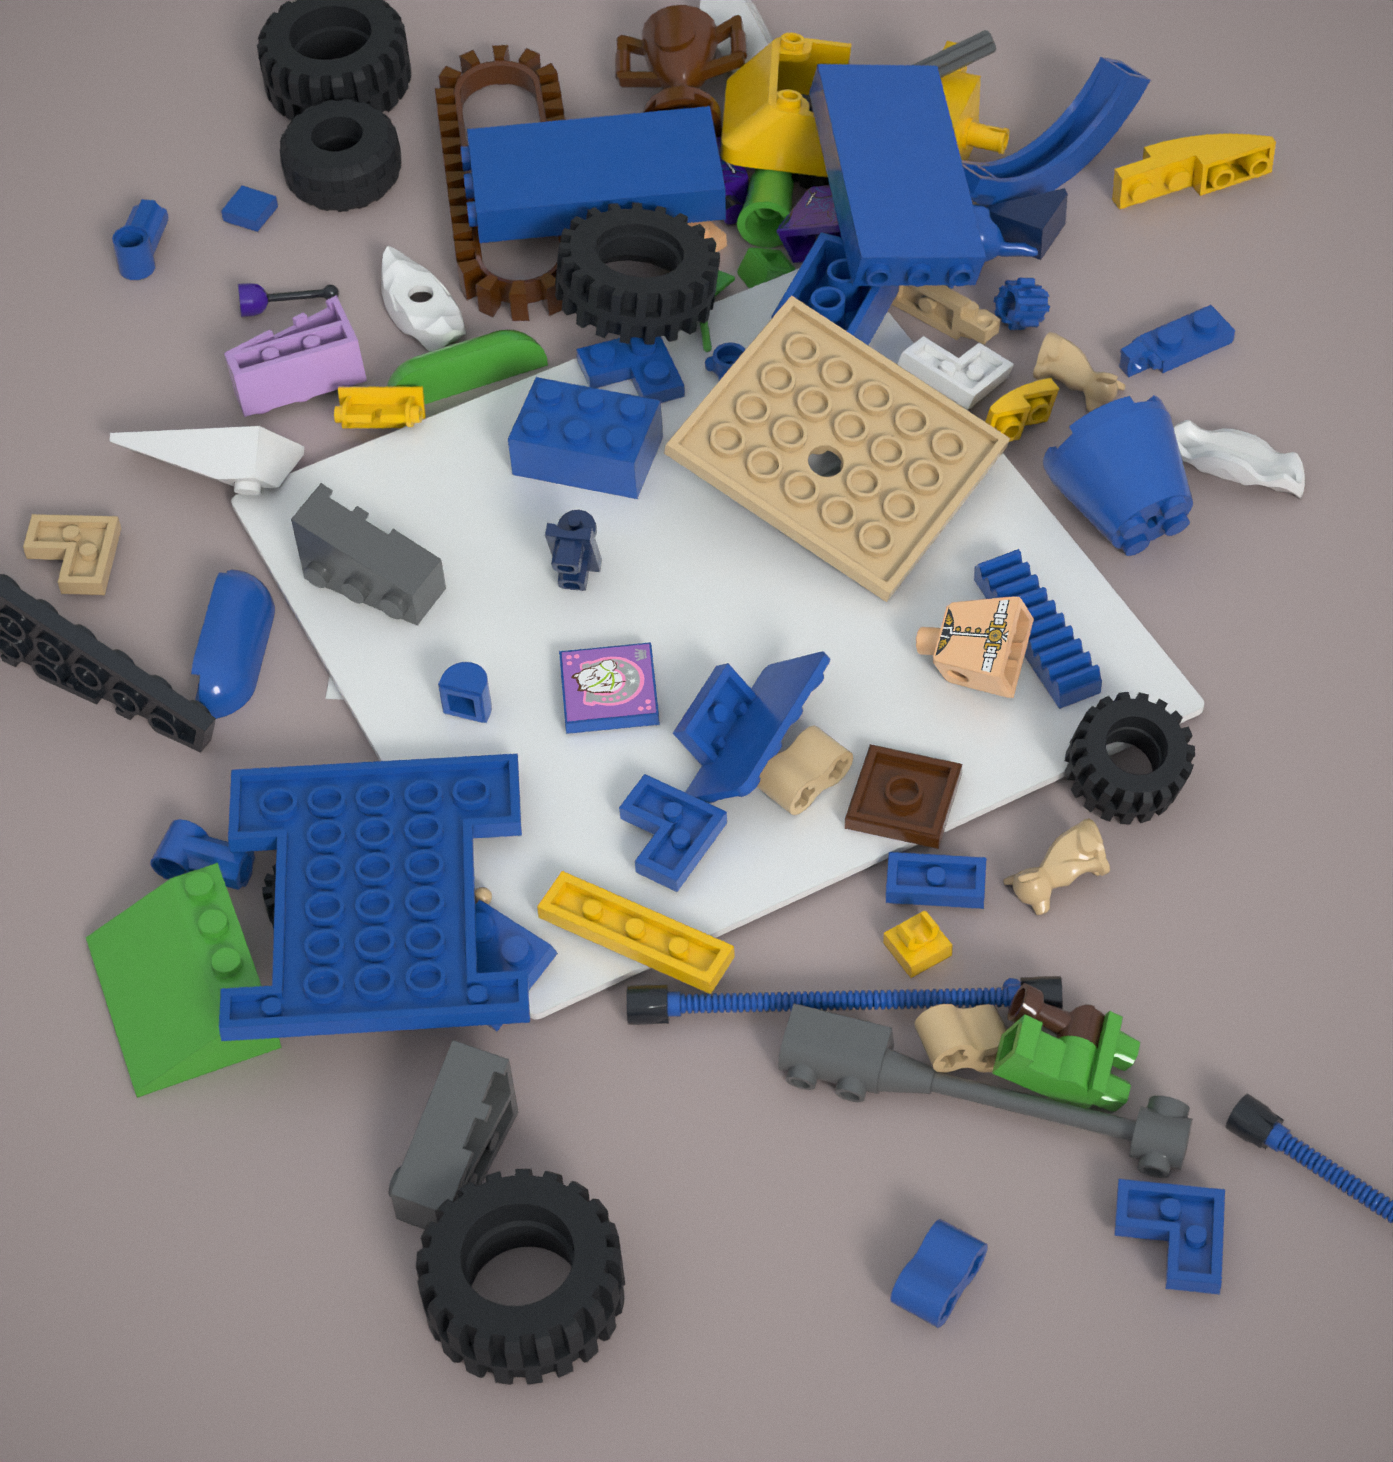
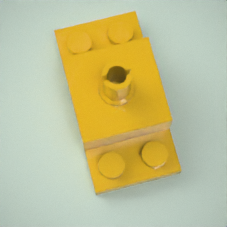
M947 41L943 50L957 43ZM967 66L942 77L941 82L961 160L967 161L974 147L1003 155L1009 141V128L979 123L981 76L966 73Z

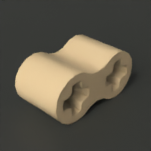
M815 725L810 726L801 732L786 750L776 754L768 761L760 774L761 779L757 788L790 814L798 815L805 811L823 790L834 786L847 774L853 762V754Z
M939 1004L922 1012L915 1021V1029L933 1069L937 1072H952L962 1068H973L982 1073L993 1071L1001 1035L1007 1031L994 1005L986 1004L968 1009H960L952 1004Z

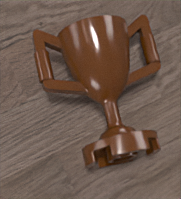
M671 5L662 8L652 14L645 22L642 30V39L626 35L617 37L615 78L618 80L620 87L662 89L645 104L643 113L710 106L715 136L717 138L721 137V109L717 101L710 94L700 90V88L707 79L741 68L745 64L747 47L742 17L735 15L717 26L715 21L705 11L697 7ZM730 37L731 54L716 59L718 44ZM630 53L644 56L650 72L631 71Z

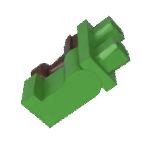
M1024 983L1018 989L1010 1004L1008 1020L1014 1022V1024L1001 1035L992 1074L1058 1102L1086 1109L1095 1105L1116 1112L1128 1101L1131 1085L1128 1081L1111 1074V1068L1114 1066L1124 1072L1129 1069L1138 1056L1141 1042L1120 1031L1123 1020L1122 1016L1112 1011L1104 1015L1095 1009L1094 1005L1088 1004L1076 1007L1071 1012L1043 1003V992ZM1042 1026L1055 1033L1056 1037L1041 1031Z

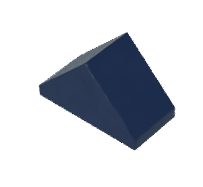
M1063 188L987 206V209L990 210L991 219L1000 229L1005 242L1031 245L1038 250V255L1033 258L1041 260L1066 224L1068 193Z

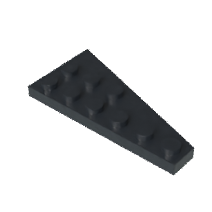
M0 574V652L2 653L1 659L3 662L14 667L20 662H24L32 666L33 671L40 679L96 705L101 699L107 700L117 705L115 710L118 715L129 720L135 715L148 719V723L155 732L200 753L212 740L216 718L211 715L210 711L203 704L195 700L189 701L174 691L164 678L148 674L136 666L126 653L118 649L112 650L98 641L87 627L81 624L74 625L59 615L49 602L43 599L36 600L21 590L16 581L11 577Z

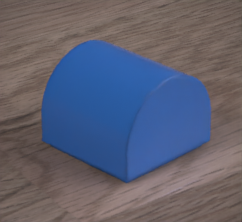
M460 662L447 668L438 683L443 713L487 723L492 712V703L486 671L478 664L472 662Z

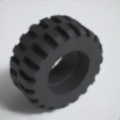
M384 0L287 1L280 6L278 13L273 12L268 17L265 25L260 30L257 51L265 92L273 107L290 121L303 113L306 108L329 100L351 99L355 102L370 104L382 113L385 110L390 112L398 104V99H402L409 88L408 84L411 80L412 71L405 25L402 23V18L398 12Z
M515 1169V1175L501 1177L500 1171L485 1175V1183L475 1187L473 1182H469L458 1189L459 1198L454 1203L449 1199L445 1200L435 1211L437 1223H428L421 1236L423 1248L417 1252L416 1256L417 1284L429 1329L435 1341L441 1342L443 1352L454 1363H460L464 1359L466 1371L479 1378L485 1377L487 1371L494 1374L495 1383L508 1385L513 1384L514 1377H526L527 1385L543 1383L542 1375L554 1371L557 1377L560 1378L573 1372L572 1362L578 1358L583 1362H588L599 1352L597 1339L602 1341L610 1339L616 1329L615 1316L620 1315L623 1311L625 1277L620 1240L615 1223L609 1221L608 1210L599 1199L593 1198L590 1200L587 1188L576 1181H571L568 1186L564 1185L562 1175L544 1171L543 1177L533 1176L532 1169ZM515 1248H543L561 1256L572 1267L567 1278L556 1291L544 1299L531 1304L508 1306L494 1303L479 1295L472 1288L479 1271L491 1259Z

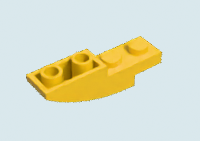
M1227 133L1189 136L1145 146L1143 148L1142 160L1114 170L1112 200L1120 210L1190 186L1201 196L1272 173L1276 141L1272 136Z

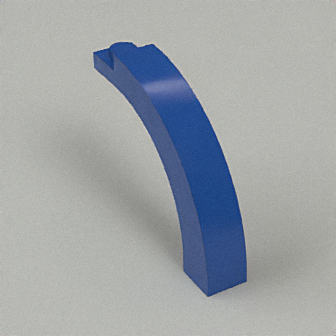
M1100 57L1089 79L1070 106L1044 133L1030 144L1007 157L995 161L972 162L962 160L971 199L980 206L987 208L990 205L1054 191L1080 172L1106 146L1129 117L1151 80L1122 61Z

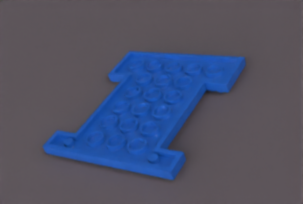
M518 753L231 770L228 828L230 853L277 850L272 986L221 989L219 1014L221 1041L530 1023L528 970L477 973L473 838L522 836Z

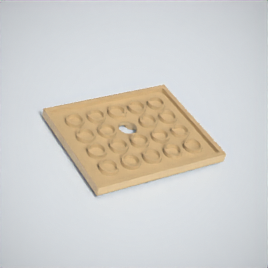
M791 295L667 442L664 454L887 602L1007 448L1010 438ZM827 451L833 452L841 460V471L831 477L816 474L808 463V458L812 453L823 454Z

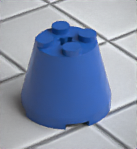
M1153 395L1147 401L1134 403L1131 396H1127L1100 406L1071 424L1069 428L1073 434L1058 448L1054 446L1047 449L1043 458V467L1053 485L1114 547L1123 549L1126 556L1136 555L1146 549L1150 541L1164 534L1167 536L1176 535L1190 524L1187 515L1193 507V499L1172 419L1159 397Z

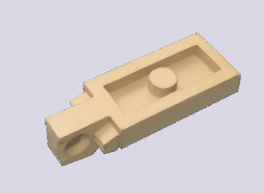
M945 285L899 286V292L892 303L895 307L955 340L965 337L974 339L984 345L994 335L999 333L1000 319L986 309H979V305L975 301H971V299Z

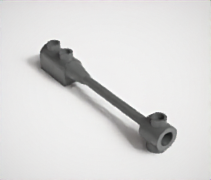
M793 1004L780 1048L778 1067L779 1070L788 1072L786 1082L794 1087L813 1090L818 1079L837 1084L835 1094L852 1102H863L867 1092L875 1094L880 1092L931 1094L935 1092L1132 1141L1129 1157L1139 1159L1137 1169L1148 1176L1166 1178L1169 1175L1170 1167L1182 1169L1193 1119L1188 1118L1189 1106L1178 1099L1167 1096L1150 1097L1147 1107H1140L1137 1121L972 1081L937 1072L933 1067L894 1051L892 1027Z

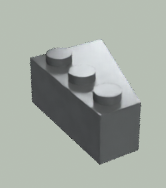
M320 483L291 518L304 579L316 587H325L345 595L352 602L364 603L379 609L393 619H403L418 626L446 590L442 560L395 529H392L387 534L366 521L369 515L368 512L358 506L353 511H350L331 499L330 496L333 490Z
M452 1040L403 1164L395 1171L390 1181L388 1193L392 1199L397 1220L425 1229L428 1223H437L435 1211L445 1200L449 1199L454 1203L459 1198L458 1189L469 1182H473L475 1187L482 1184L519 1113L509 1059Z

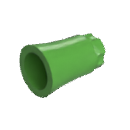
M755 168L749 181L744 206L737 219V228L740 235L750 244L762 248H774L783 244L776 231L792 211L794 183L791 178V172Z

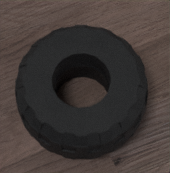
M343 99L340 101H324L316 106L312 105L290 122L280 139V161L288 188L298 199L310 206L314 205L320 210L346 212L351 209L367 207L370 203L381 199L399 178L402 160L396 128L386 114L365 102L360 103L351 99Z

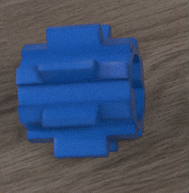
M1019 277L1017 281L1006 280L1005 285L998 288L1000 292L997 296H994L993 301L996 306L994 312L999 319H1002L1001 322L1008 323L1010 330H1025L1026 327H1038L1039 322L1045 320L1044 315L1050 310L1047 299L1049 294L1045 289H1042L1041 285L1035 284V278Z

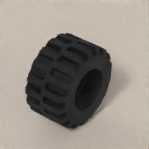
M1120 692L1114 701L1110 696L1100 699L1096 707L1091 706L1085 713L1066 750L1064 761L1069 763L1065 769L1066 779L1075 780L1071 788L1075 798L1083 795L1086 799L1083 807L1089 812H1092L1094 808L1102 811L1100 818L1109 822L1113 816L1120 818V824L1127 825L1132 823L1135 816L1138 817L1140 823L1150 821L1154 813L1160 816L1174 802L1194 767V764L1191 762L1195 757V745L1188 744L1193 736L1190 728H1181L1179 724L1183 717L1177 710L1172 714L1166 711L1165 708L1168 703L1158 699L1156 704L1148 701L1149 694L1139 692L1135 699H1131L1129 692ZM1115 742L1134 745L1147 756L1152 766V772L1137 775L1120 769L1109 757L1106 745Z

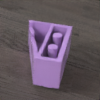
M337 295L326 300L327 308L308 318L305 313L293 317L294 325L275 335L271 330H268L224 353L234 393L244 417L253 414H264L277 407L294 402L308 401L312 397L338 390V387H352L367 381L358 339Z

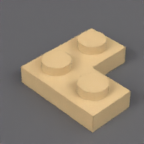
M32 514L23 545L26 558L63 560L57 582L61 594L105 595L121 532L118 516Z

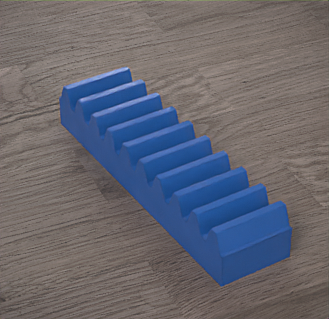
M1017 549L975 566L974 581L986 599L1020 597L1034 618L1025 658L1058 708L1061 709L1100 694L1102 687L1100 667L1098 664L1092 666L1091 654L1089 651L1083 652L1080 638L1074 639L1073 628L1071 625L1066 627L1063 613L1057 614L1055 601L1053 599L1048 601L1046 588L1039 587L1038 576L1036 574L1031 575L1028 562H1022L1021 551Z

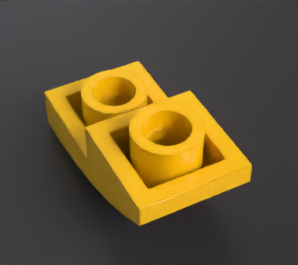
M1052 378L1038 380L1018 387L1003 395L989 408L985 422L1009 437V442L1020 440L1024 426L1048 422L1059 388Z

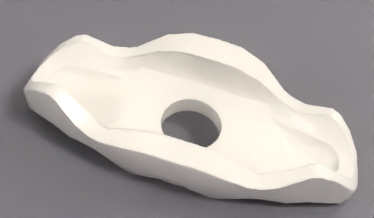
M387 246L382 258L381 291L386 310L396 326L403 333L419 340L429 352L446 347L451 342L465 336L466 329L462 313L443 284L426 268L414 262L397 249ZM416 292H428L432 295V298L426 302L419 303L412 301L410 296Z
M1185 420L1174 427L1182 461L1192 464L1199 471L1238 482L1242 485H1263L1275 491L1294 494L1301 499L1305 486L1303 463L1296 452H1277L1266 441L1256 435L1236 429L1204 430L1191 420Z

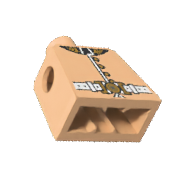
M1013 596L952 602L946 607L941 628L920 627L916 636V649L921 655H933V663L946 681L995 695L1014 698L1034 618L1020 597Z

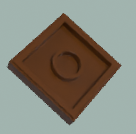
M870 744L845 817V829L939 849L962 776L963 764Z

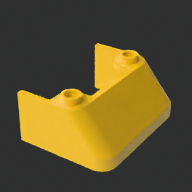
M788 32L782 34L781 37L775 38L733 73L726 83L720 157L725 162L736 166L828 177L814 113L809 111V102L801 94L809 95L817 64H849L852 44L804 38L800 34Z

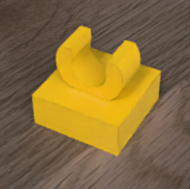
M925 910L883 933V944L910 978L952 956V943Z

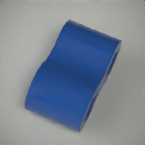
M938 1219L929 1229L915 1256L907 1263L897 1278L890 1297L891 1303L936 1328H940L949 1318L962 1292L978 1273L985 1259L988 1244L952 1224Z

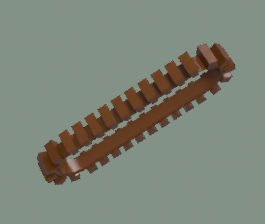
M492 45L494 61L480 64L474 49L459 56L462 75L461 72L445 66L438 75L440 88H435L460 289L467 301L477 296L479 312L494 317L502 305V301L510 303L512 321H530L529 303L542 301L549 316L562 311L563 300L557 301L555 296L557 263L545 274L527 280L501 278L490 272L484 265L481 245L479 243L478 226L469 227L467 202L475 200L474 198L466 199L464 174H470L471 171H463L461 147L467 146L463 106L470 95L486 86L511 84L526 89L534 96L537 102L540 122L566 119L560 83L558 81V72L553 64L549 63L541 67L540 53L528 48L524 50L518 59L519 63L510 61L508 45ZM561 235L558 236V243L561 242Z

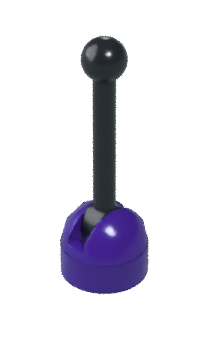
M238 284L241 317L261 314L267 308L269 302L325 298L328 300L336 295L337 297L339 296L338 288L332 284L320 290L268 294L258 284Z

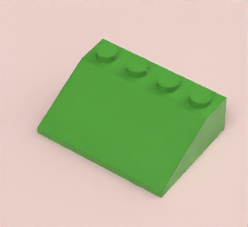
M218 863L170 878L86 937L137 1098L282 1048L279 1038L221 1041L219 1032L221 989L262 985Z

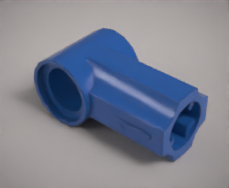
M141 199L138 205L133 206L125 226L119 228L113 234L112 242L118 269L121 276L126 279L141 280L150 276L155 270L153 255L169 220L167 209L159 206L155 200Z
M178 819L174 820L168 827L150 860V865L158 875L169 880L170 878L218 863L226 887L239 890L241 887L247 886L252 876L255 855L254 851L230 853L227 841L209 837L207 832L195 823Z

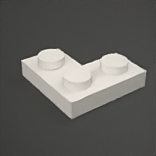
M924 336L902 352L897 364L967 410L1009 378L1014 366L1012 362L981 343L976 344L958 358Z

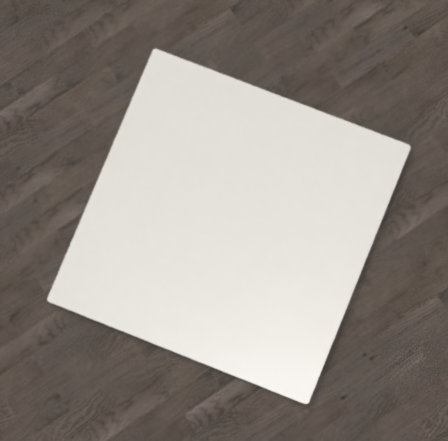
M799 269L715 302L713 310H710L708 319L712 345L710 352H705L703 349L699 322H697L696 332L689 335L681 330L676 341L668 342L664 336H661L684 383L685 397L661 403L663 439L638 499L512 475L508 437L535 378L539 377L589 387L577 358L426 418L421 423H415L413 427L406 426L289 473L278 488H261L259 495L237 494L231 500L234 512L380 761L518 753L522 836L473 838L475 890L479 887H486L492 893V900L488 904L489 906L551 944L558 953L529 990L530 1018L538 1020L650 969V967L538 917L537 906L561 871L717 938L888 859L889 852L901 853L918 845L845 829V817L870 744L963 764L960 783L944 830L946 832L1066 777L1065 769L1069 763L1064 760L1066 750L1070 745L1069 742L1085 713L1091 706L1096 707L1100 699L1110 696L1114 701L1120 692H1129L1131 699H1135L1139 692L1149 694L1148 701L1156 704L1158 699L1168 703L1165 710L1170 714L1177 710L1183 717L1180 724L1200 715L1204 710L1203 698L1004 453L997 459L887 602L664 454L667 442L719 382V377L714 372L706 370L705 360L713 356L715 348L723 343H737L747 349L772 319L773 312ZM887 311L868 346L898 364L902 352L914 343ZM631 379L597 388L638 396ZM840 465L821 476L831 477L841 471ZM320 483L333 490L330 496L331 499L350 511H353L358 506L368 512L369 515L366 521L387 534L392 529H395L442 560L446 590L418 626L403 619H393L379 609L364 603L352 602L345 595L325 587H316L304 579L291 518ZM579 509L587 511L596 522L597 534L595 539L602 558L600 572L589 571L585 591L559 588L557 582L559 572L552 568V555L545 538L547 523L557 525L559 519L565 513ZM1019 549L1022 562H1028L1030 565L1031 575L1036 574L1038 576L1039 587L1046 588L1048 601L1052 599L1055 601L1057 614L1062 612L1066 627L1072 626L1074 639L1080 638L1083 652L1089 651L1091 654L1092 666L1098 664L1100 667L1102 679L1101 693L1059 709L1025 656L1014 698H1007L946 681L934 665L933 655H921L917 652L916 636L920 627L941 628L946 607L952 602L986 599L974 581V567L979 563ZM651 642L660 725L566 734L559 651ZM824 651L831 659L823 672L824 679L802 706V715L787 730L781 740L782 747L778 753L786 750L806 728L815 725L853 754V762L847 774L837 784L823 790L812 804L798 815L790 814L757 787L744 797L737 796L709 803L727 812V824L678 892L636 873L635 860L654 834L620 819L619 807L644 774L686 792L702 765L673 735V732L714 668L718 665L729 663L747 685L752 688L763 669L768 665ZM460 662H472L478 664L486 671L492 703V712L487 723L443 713L438 683L447 668ZM1115 742L1106 745L1108 755L1111 756L1133 745Z

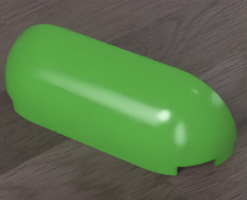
M498 330L404 361L392 373L387 386H423L424 403L429 404L548 366V361L541 345L531 336L516 330Z

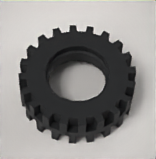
M618 203L608 204V211L602 213L594 207L587 210L586 220L578 216L574 217L571 220L570 229L564 228L561 233L555 280L557 301L563 300L562 311L566 315L577 314L576 324L585 328L588 325L596 327V335L605 338L608 333L620 335L619 342L627 344L630 342V337L643 338L645 345L654 344L655 337L664 336L668 342L676 341L681 330L689 335L696 332L697 322L705 324L709 319L710 310H713L720 263V253L715 252L717 243L714 238L704 239L705 228L700 224L693 227L687 225L688 216L679 213L676 217L666 215L665 207L657 206L655 211L642 209V203H632V209H621ZM629 260L650 263L670 272L662 276L646 278L629 276L611 269L606 263Z

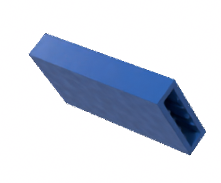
M817 64L809 95L852 286L920 287L926 285H976L986 259V254L938 66Z
M710 106L467 129L469 146L461 147L463 171H471L470 174H464L466 199L474 198L475 200L467 202L469 227L478 226L479 243L560 236L564 228L570 229L571 220L574 217L578 216L586 220L587 210L595 207L601 213L608 211V204L618 203L621 209H632V203H642V209L655 211L657 206L665 207L666 215L676 217L679 213L688 216L687 223L726 220L725 184Z

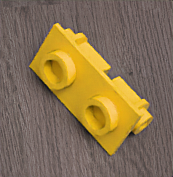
M423 386L338 387L340 406H335L334 420L335 423H341L342 428H404L406 426L413 427L415 423H421L422 420L426 419Z

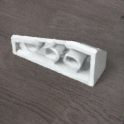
M260 426L110 433V442L233 486L235 493L244 495H259L261 488H278L304 455V446Z

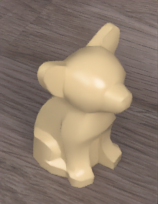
M1049 332L1044 338L1033 371V377L1037 379L1036 381L1052 378L1062 382L1069 390L1084 392L1086 409L1089 412L1112 402L1117 396L1118 390L1124 391L1126 385L1117 380L1118 376L1112 373L1094 372L1086 355L1071 341L1053 332Z
M1087 818L1066 830L1048 848L1039 867L1027 868L1017 874L1003 879L1004 885H1013L1015 895L1022 903L1031 905L1036 915L1047 913L1050 909V896L1054 888L1069 886L1078 876L1086 872H1091L1095 876H1103L1109 873L1110 865L1106 858L1103 840L1098 827L1093 820Z

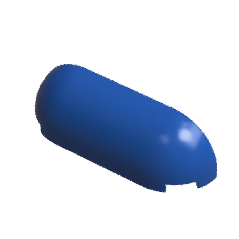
M235 569L227 570V573L219 572L217 575L191 674L200 675L195 701L203 704L216 719L236 712L252 697L257 685L275 615V604L267 587L255 576Z

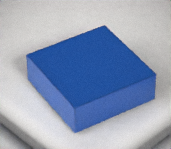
M241 186L221 210L223 221L258 232L278 208L277 198L274 195Z

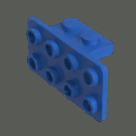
M824 651L770 664L763 669L752 688L747 685L729 663L716 666L673 732V735L702 765L685 793L708 803L737 796L744 797L750 794L760 783V774L768 761L781 749V740L787 730L802 715V706L810 693L822 683L824 679L823 672L831 660Z

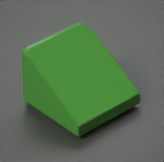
M752 247L748 248L738 267L737 273L750 289L797 269L781 250Z

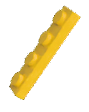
M561 871L537 906L540 919L709 994L713 992L735 957L733 945L564 871Z

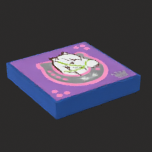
M651 642L559 651L566 734L660 725Z

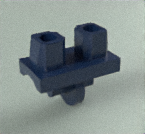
M580 509L571 510L559 519L557 525L547 523L545 538L552 555V568L559 572L557 581L559 588L585 591L589 571L600 572L602 558L595 539L597 525L593 516L587 511Z

